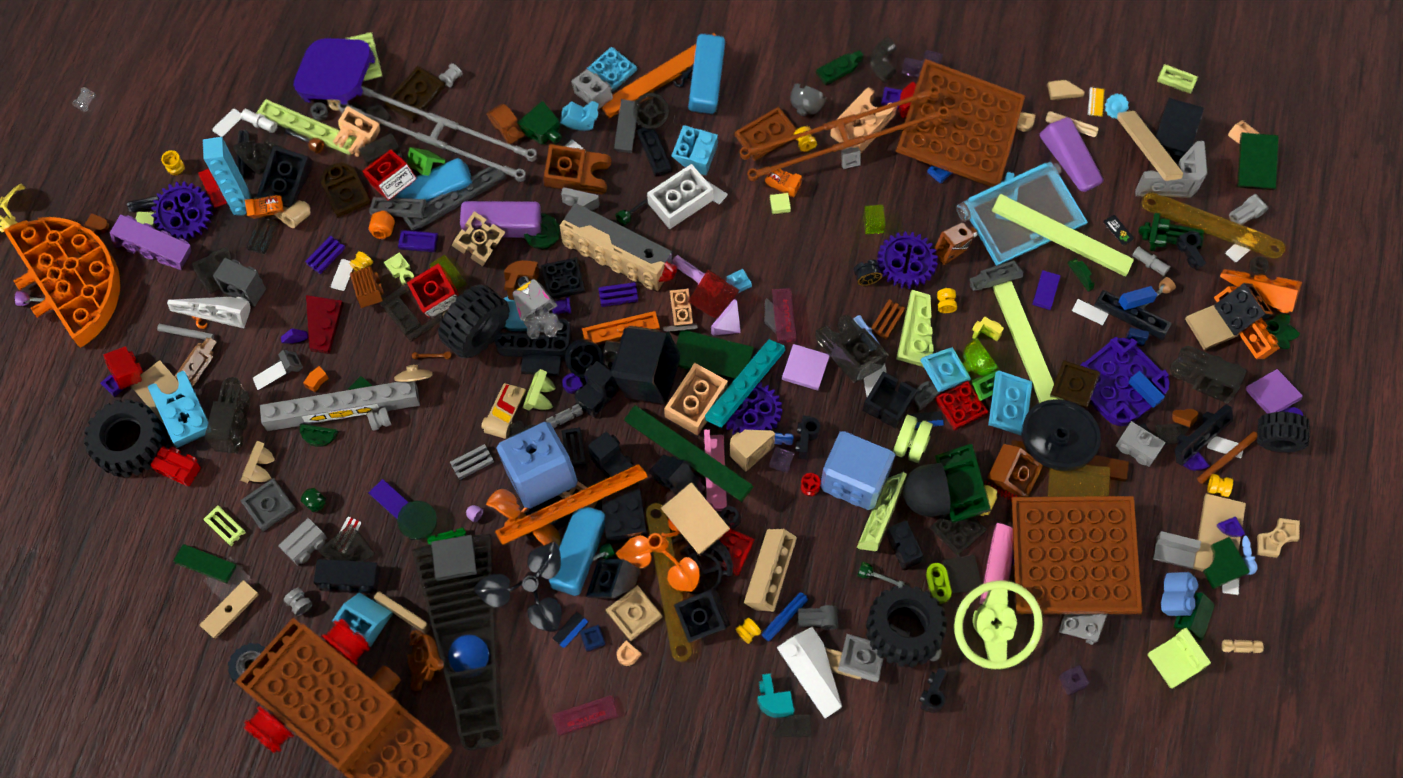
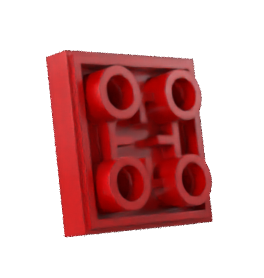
M969 381L936 396L934 399L954 431L988 413V410L982 401L979 400Z

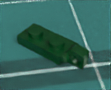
M860 50L852 54H844L816 69V74L824 85L827 86L855 71L858 63L863 61L864 55Z

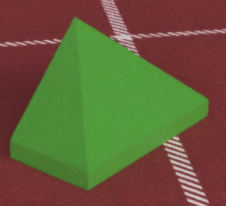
M1000 370L972 380L980 401L993 395L995 373Z

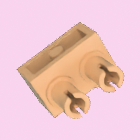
M347 106L338 120L339 129L341 130L333 140V143L336 146L340 144L339 147L343 148L350 135L356 137L353 145L349 148V152L351 154L355 152V156L358 157L365 144L370 146L373 144L380 132V125Z

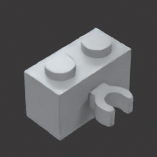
M1131 421L1117 442L1116 447L1122 453L1134 457L1138 463L1150 467L1165 442Z

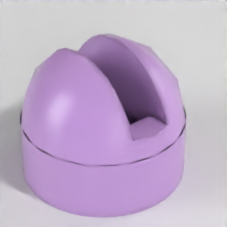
M476 505L468 507L466 510L468 519L476 523L481 518L483 509Z

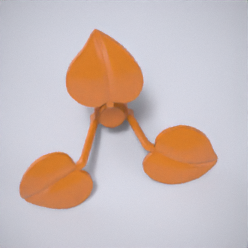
M506 489L495 491L486 503V505L495 508L509 518L504 523V526L526 517L524 513L528 509L524 507L520 512V506L517 504L515 495ZM548 523L533 530L535 537L543 545L555 541L558 548H560V534L553 525Z
M670 519L668 520V526L676 532L662 533L661 535L653 533L648 538L641 535L635 536L616 552L619 559H624L640 569L651 563L652 557L650 553L653 551L664 553L676 565L671 567L668 572L667 579L671 587L678 591L692 592L699 583L700 570L697 563L689 557H685L678 562L666 550L668 548L666 537L677 536L681 533Z

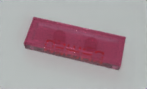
M791 288L772 289L777 343L796 342Z
M612 696L552 714L558 736L618 716Z

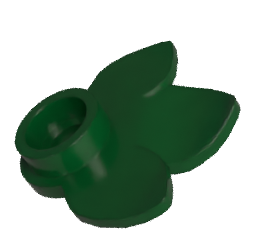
M1278 314L1274 319L1265 321L1267 324L1266 329L1278 340L1277 345L1281 349H1289V341L1296 339L1300 335L1294 327L1289 325L1291 317L1286 314Z

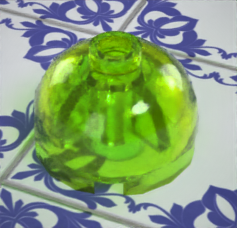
M977 337L965 346L963 350L965 362L962 364L968 372L973 371L976 375L984 376L998 369V366Z

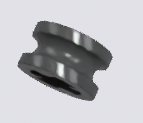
M323 103L312 105L310 111L313 118L317 121L325 120L328 116L326 106Z

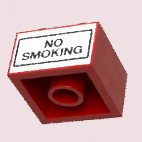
M389 150L362 171L372 187L387 200L394 198L400 191L410 186L417 179L408 164L392 150Z
M439 263L407 282L420 309L429 319L449 309V306L459 296L446 269Z

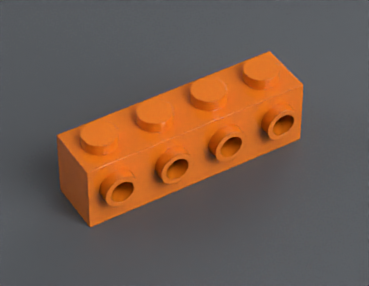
M1228 286L1216 295L1214 299L1216 302H1219L1238 287ZM1261 318L1239 334L1256 359H1265L1280 349L1277 345L1278 340L1273 334L1268 332L1266 329L1267 324Z

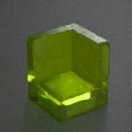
M883 205L865 206L863 213L865 234L884 233L885 217Z

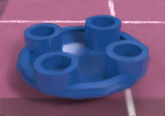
M464 635L452 643L448 659L451 667L457 673L464 676H474L485 668L490 652L486 643L481 638L475 635Z

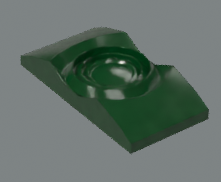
M969 444L935 455L936 463H942L946 474L952 522L954 523L991 511L973 445Z

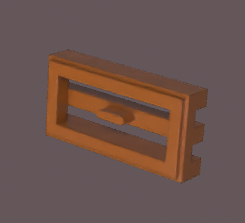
M889 299L871 327L872 332L887 340L904 313L905 307H900L899 304H894ZM891 307L892 309L890 313L886 317L880 329L877 330L876 328L880 324L888 309ZM895 311H898V314L891 323L887 332L883 333V330L885 329L886 325L890 321Z

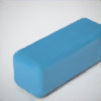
M700 34L697 37L688 108L692 112L714 114L716 112L725 49V39L722 36Z
M456 158L431 169L430 176L423 174L416 176L417 179L410 186L400 191L394 198L425 199L426 202H429L440 195L466 188L470 183L472 184V176L468 165L460 158Z
M588 506L573 512L559 548L561 554L560 570L555 577L548 579L554 590L573 596L581 593L593 557L605 530L604 512Z

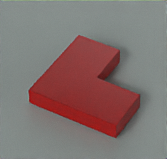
M730 529L718 540L725 545L731 555L733 574L739 576L755 539ZM723 560L721 567L722 569L727 570L725 561Z

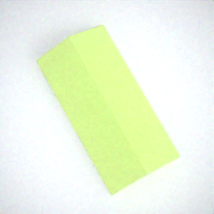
M903 472L887 479L876 507L872 509L857 545L858 549L878 551L902 492L906 473Z

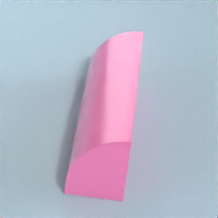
M1000 523L996 524L983 584L992 581H1009L1014 556L1012 527ZM988 591L981 594L980 604L985 602Z

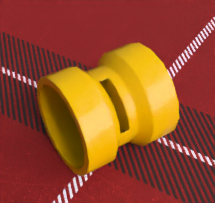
M808 126L801 127L795 131L794 135L811 130V128ZM812 134L796 139L799 141L798 146L803 152L809 151L817 145Z
M167 151L161 157V161L170 175H179L183 172L185 165L176 151Z
M951 288L939 290L937 292V298L940 301L938 311L941 313L955 312L957 310V303L954 300L956 298V291Z
M1212 474L1209 479L1207 492L1212 494L1220 492L1221 496L1229 497L1233 486V479L1228 477L1222 479L1219 475Z

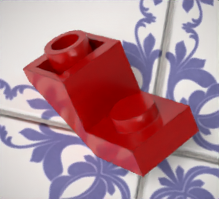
M209 168L198 172L214 208L226 204L227 201Z

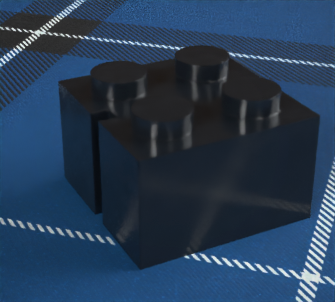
M883 371L864 401L862 411L877 419L881 416L882 422L897 429L915 399L917 389L901 382L898 392L895 391L898 379Z

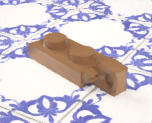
M206 338L202 344L198 343L178 370V372L185 371L192 387L213 358L211 350L217 342L212 338Z

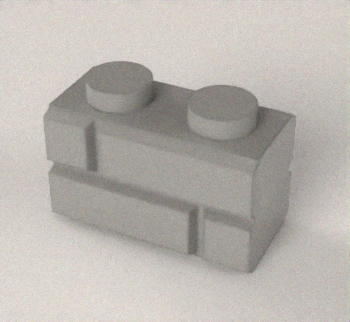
M307 518L278 546L298 566L300 563L304 564L311 556L310 554L315 549L319 550L322 548L327 537Z

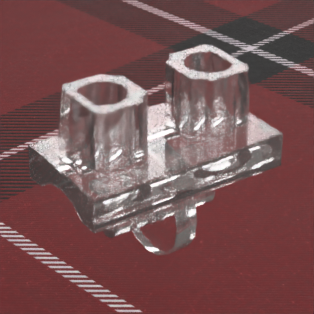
M546 308L541 309L539 315L524 317L527 334L531 339L538 338L540 332H544L548 337H553L556 335L557 330H562L563 324L559 322L557 315L549 313Z

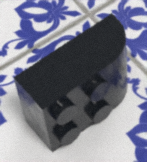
M639 481L601 499L605 514L604 523L607 542H610V544L623 543L635 536H647Z

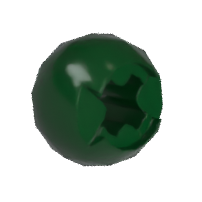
M313 487L304 491L301 496V502L312 512H318L325 506L326 498Z

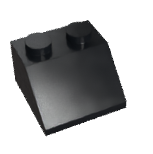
M716 587L674 604L689 643L731 625Z

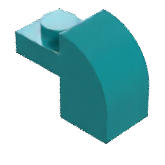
M771 673L763 674L762 681H759L760 693H764V695L757 697L760 709L766 715L773 718L793 716L794 709L791 692L774 693Z

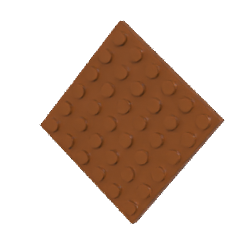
M925 59L913 96L929 90L933 85L939 86L940 95L937 98L928 97L912 101L905 123L925 117V115L936 112L943 106L949 109V116L944 120L938 118L903 128L895 152L990 187L1000 184L1025 96Z
M1134 496L1012 497L1015 583L1027 589L1034 596L1042 614L1142 613ZM1015 592L1016 614H1033L1025 598Z

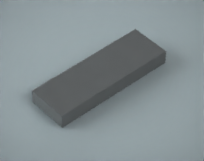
M621 99L614 151L632 153L639 102Z
M373 197L369 213L372 216L375 212L387 211L393 217L423 218L427 202L425 199L391 198L387 200L383 197Z

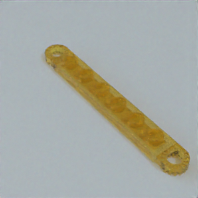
M1148 192L1142 199V207L1149 212L1160 213V216L1192 228L1204 230L1205 233L1268 257L1279 258L1285 252V244L1280 239H1274L1267 234L1166 196L1163 197L1157 195V193ZM1147 199H1153L1156 204L1151 205L1147 203ZM1275 245L1280 251L1275 252L1270 247Z
M659 503L651 504L646 511L650 535L653 533L660 535L662 533H670L667 515L661 509L663 505ZM653 509H659L662 516L655 519L651 517L650 512ZM666 537L668 541V548L666 550L675 558L671 537ZM653 551L671 654L676 661L684 662L690 658L692 648L674 607V604L683 601L682 593L671 587L667 579L670 568L676 565L664 553ZM681 645L687 649V654L682 657L676 653V648Z

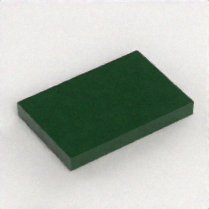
M1243 132L1240 134L1237 187L1276 189L1279 135Z

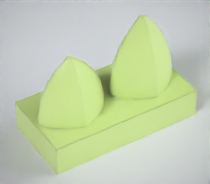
M540 369L535 373L522 408L529 411L532 408L538 410L553 408L550 401L540 393V391L551 392L555 390L553 382L546 377V371Z

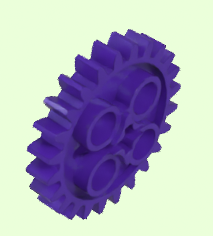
M185 181L182 186L178 182H176L175 187L168 184L169 190L162 188L164 194L157 193L160 199L153 200L157 206L151 207L156 212L151 216L156 219L153 223L159 225L157 229L160 232L166 231L177 239L184 237L187 241H189L190 235L195 239L196 232L202 235L201 228L208 229L205 223H211L208 216L213 215L212 212L208 211L213 206L208 204L211 199L206 197L207 193L205 191L201 192L202 189L199 186L195 188L193 183L188 186ZM190 196L189 202L184 203L185 197ZM176 197H178V201H179L180 206H181L182 208H184L183 213H184L185 217H186V218L188 219V221H189V225H188V226H187L185 217L180 214V213H182V211H181L179 205L176 203V200H175ZM173 204V208L167 211V206ZM194 212H198V216L195 219H191V215ZM181 220L180 225L174 227L175 221Z
M904 231L903 236L897 232L896 238L890 235L889 241L885 239L884 244L880 245V251H878L877 262L880 264L879 269L883 271L882 277L888 276L887 282L894 280L893 286L900 283L901 288H903L904 284H907L909 289L911 284H914L917 288L919 282L924 285L926 279L930 281L931 275L935 274V268H937L938 263L936 261L938 256L935 255L936 249H931L933 244H926L928 238L921 240V234L914 237V232H912L908 236L907 232ZM908 246H911V253L907 273L904 274L903 270ZM912 268H916V269H918L919 271H913V270H911V269H912Z
M760 382L738 407L741 409L736 410L725 423L727 424V430L733 428L734 435L744 430L772 431V427L777 428V422L781 421L780 415H782V402H778L779 395L774 396L775 390L768 391L769 385L763 388L762 382Z

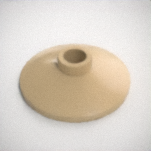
M418 365L406 366L407 370L397 374L394 380L398 382L422 380L433 376V372L426 369H418Z

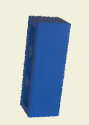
M1152 286L1122 294L1118 302L1124 310L1154 302L1157 293Z
M1140 371L1130 378L1128 383L1153 408L1165 398Z

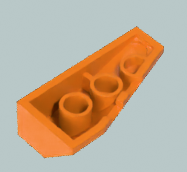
M1226 269L1220 275L1221 278L1237 287L1243 283L1253 284L1265 303L1273 308H1277V311L1282 313L1293 312L1302 285L1300 281L1277 277L1276 280H1270L1266 275L1259 274L1250 277V274L1247 272Z

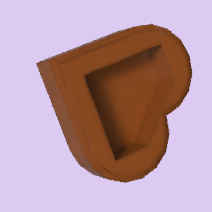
M91 213L83 227L90 229L97 235L98 233L106 232L109 224L106 219Z
M1194 409L1175 410L1172 413V420L1187 427H1191L1198 419V412Z

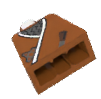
M960 223L943 231L934 248L936 249L935 255L938 256V259L944 265L955 259L969 248L973 238L977 236L976 229L974 227L967 228L964 223Z

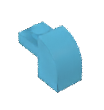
M592 101L585 107H582L574 102H570L562 110L560 124L573 130L588 131L593 129L594 121L599 113L597 111L599 104Z

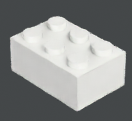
M690 164L647 193L648 204L667 227L671 229L714 200V189L696 168Z

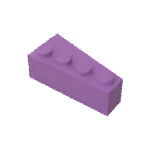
M120 214L110 232L113 247L120 249L123 246L127 249V252L135 254L136 251L140 252L144 258L150 260L155 257L159 263L182 270L191 253V246L186 240L176 239L166 231L160 232L155 230L150 224L139 223L135 218L128 215L123 216Z

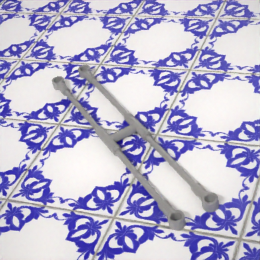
M361 86L362 94L366 96H373L437 122L431 135L427 136L419 132L416 133L374 117L350 106L349 103L341 104L340 102L338 104L341 113L346 109L342 107L348 106L380 124L414 136L425 143L444 150H450L499 169L503 173L515 177L518 182H523L526 179L523 169L515 170L507 166H501L447 145V143L437 139L443 127L447 126L455 130L458 129L513 150L515 153L525 156L530 162L537 159L534 149L527 150L519 146L507 144L463 127L444 117L424 112L377 94Z

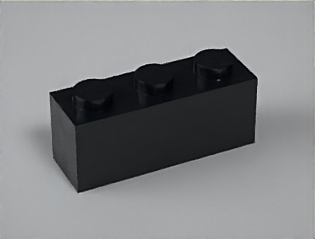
M317 559L313 583L321 591L339 589L341 592L348 593L351 590H359L360 593L369 594L371 591H377L380 567L377 562Z

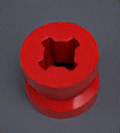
M815 473L805 474L801 479L800 487L803 494L807 496L816 495L820 490V477Z

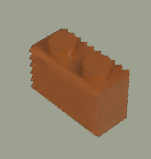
M365 267V269L350 273L361 308L383 301L381 295L384 294L381 283L377 284L380 282L377 272L373 273L372 267Z

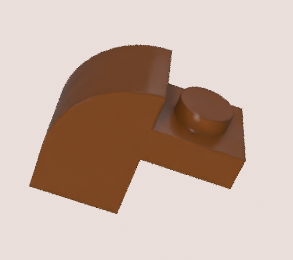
M500 104L486 113L494 128L500 130L507 144H512L524 136L516 121L517 118L505 104Z
M516 261L505 269L504 276L506 282L504 289L508 294L509 300H514L513 292L520 288L517 283L519 278L526 276L529 281L533 279L538 280V262Z

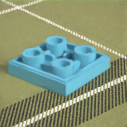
M612 47L587 68L593 74L596 73L602 81L608 82L612 92L637 71V67Z

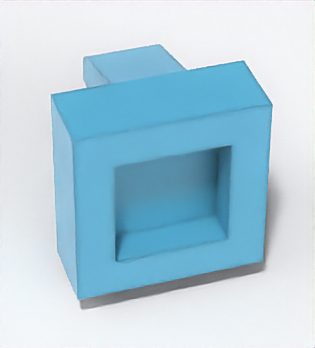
M743 269L727 276V281L735 294L752 287V283Z

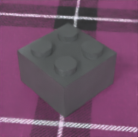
M224 258L213 275L223 293L234 298H245L253 307L256 306L266 290L263 280L259 277L256 269L250 266L248 268L244 267L234 259L231 261Z

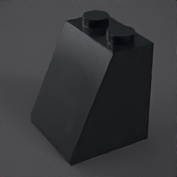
M1168 98L1159 118L1155 138L1172 159L1180 161L1193 145L1204 107Z

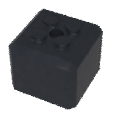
M628 326L623 331L610 372L626 398L666 404L680 362V352L669 331Z

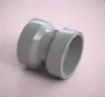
M386 407L379 409V413H367L373 431L379 430L382 425L385 427L392 425Z
M300 588L293 589L284 598L285 603L292 607V611L296 616L306 613L312 606V602L304 597V592Z

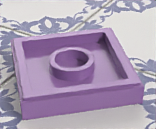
M1278 369L1246 386L1245 389L1267 414L1281 412L1302 400L1303 397Z

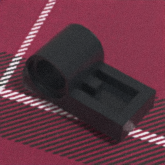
M1189 231L1176 239V245L1188 257L1187 262L1190 267L1195 268L1197 271L1207 264L1196 248L1201 243V236L1198 232ZM1187 237H1192L1195 240V245L1188 244Z
M802 416V422H798L797 434H801L800 440H796L795 452H799V459L807 458L808 440H815L819 436L820 422L816 418ZM811 426L814 427L816 430L811 432L808 431L806 428Z
M939 667L936 673L932 671L927 682L931 685L928 691H923L919 699L922 702L920 709L931 713H937L942 709L945 704V696L938 689L946 670ZM932 697L937 698L940 705H932L929 699Z

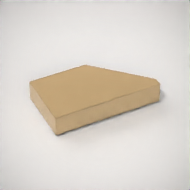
M1067 80L1048 82L1047 86L1051 100L1084 96L1083 90Z

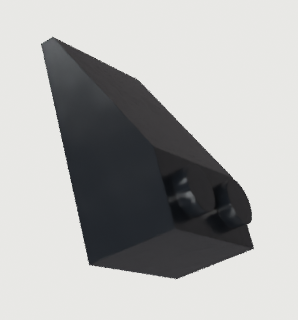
M273 146L256 198L281 196L283 206L290 208L295 203L308 178L313 160L306 155Z

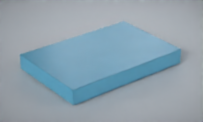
M997 371L995 373L988 425L1021 435L1023 421L1029 412L1032 381Z

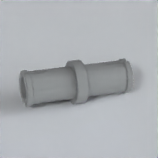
M1140 246L1136 248L1132 255L1146 264L1145 267L1154 269L1162 276H1165L1170 269V266L1157 259L1155 254L1151 255Z

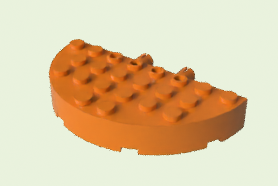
M40 217L38 220L29 222L25 220L3 229L28 268L26 274L13 280L19 290H22L36 282L45 295V300L31 307L34 315L38 318L53 309L71 338L80 348L89 343L109 322L120 294V275L117 264L101 239L93 231L81 226L77 222L56 217Z

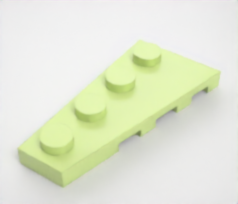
M912 290L909 296L896 359L924 367L920 360L922 357L934 352L931 336L933 334L931 327V301L929 294Z

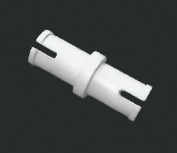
M248 109L243 110L241 114L243 120L252 123L257 128H263L271 133L277 129V123L265 118L262 114H256Z

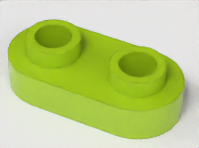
M933 563L926 571L931 598L935 597L940 602L939 604H943L950 599L952 593L945 566L940 563ZM937 572L939 577H934L932 573ZM938 591L943 592V593H944V596H942V597L938 596V595H937V592H938Z

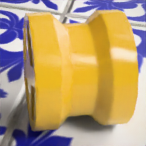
M358 251L356 258L351 260L349 265L355 271L371 266L373 261L369 256Z
M747 618L742 626L736 628L737 633L748 644L752 642L754 636L761 634L759 627L750 618Z

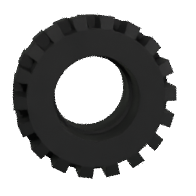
M1292 412L1264 414L1258 419L1257 443L1259 446L1275 452L1303 450L1309 445V419Z

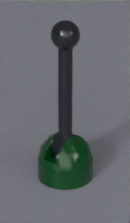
M648 196L647 199L630 211L623 209L616 213L617 221L622 226L628 224L631 220V214L648 202Z

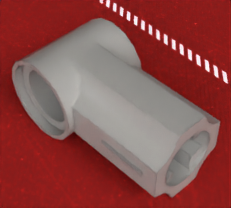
M1254 194L1243 205L1230 212V221L1234 226L1239 227L1252 218L1256 219L1262 216L1268 210V206L1257 194Z

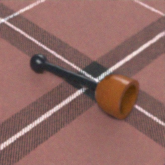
M291 128L285 130L287 135H293L307 142L309 149L317 154L324 148V141L319 138L309 140L293 132Z

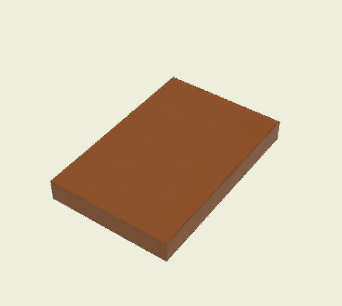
M777 107L735 131L734 135L743 147L751 148L792 136L797 129L780 107ZM783 144L764 149L762 152L751 155V157L755 161Z

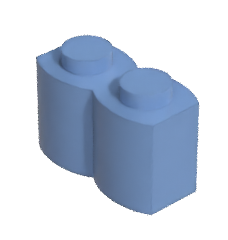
M1190 572L1166 574L1161 601V610L1166 615L1191 616L1195 608L1193 596L1198 588L1196 577Z

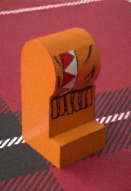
M782 169L771 171L765 178L766 184L783 193H788L793 198L799 190L802 180L801 175L796 173L793 175L786 171L784 172Z
M281 196L245 200L247 216L253 219L284 211Z

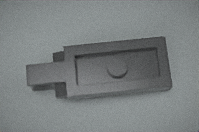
M1015 261L982 270L981 274L970 278V287L973 291L982 290V288L996 286L1023 277V271Z

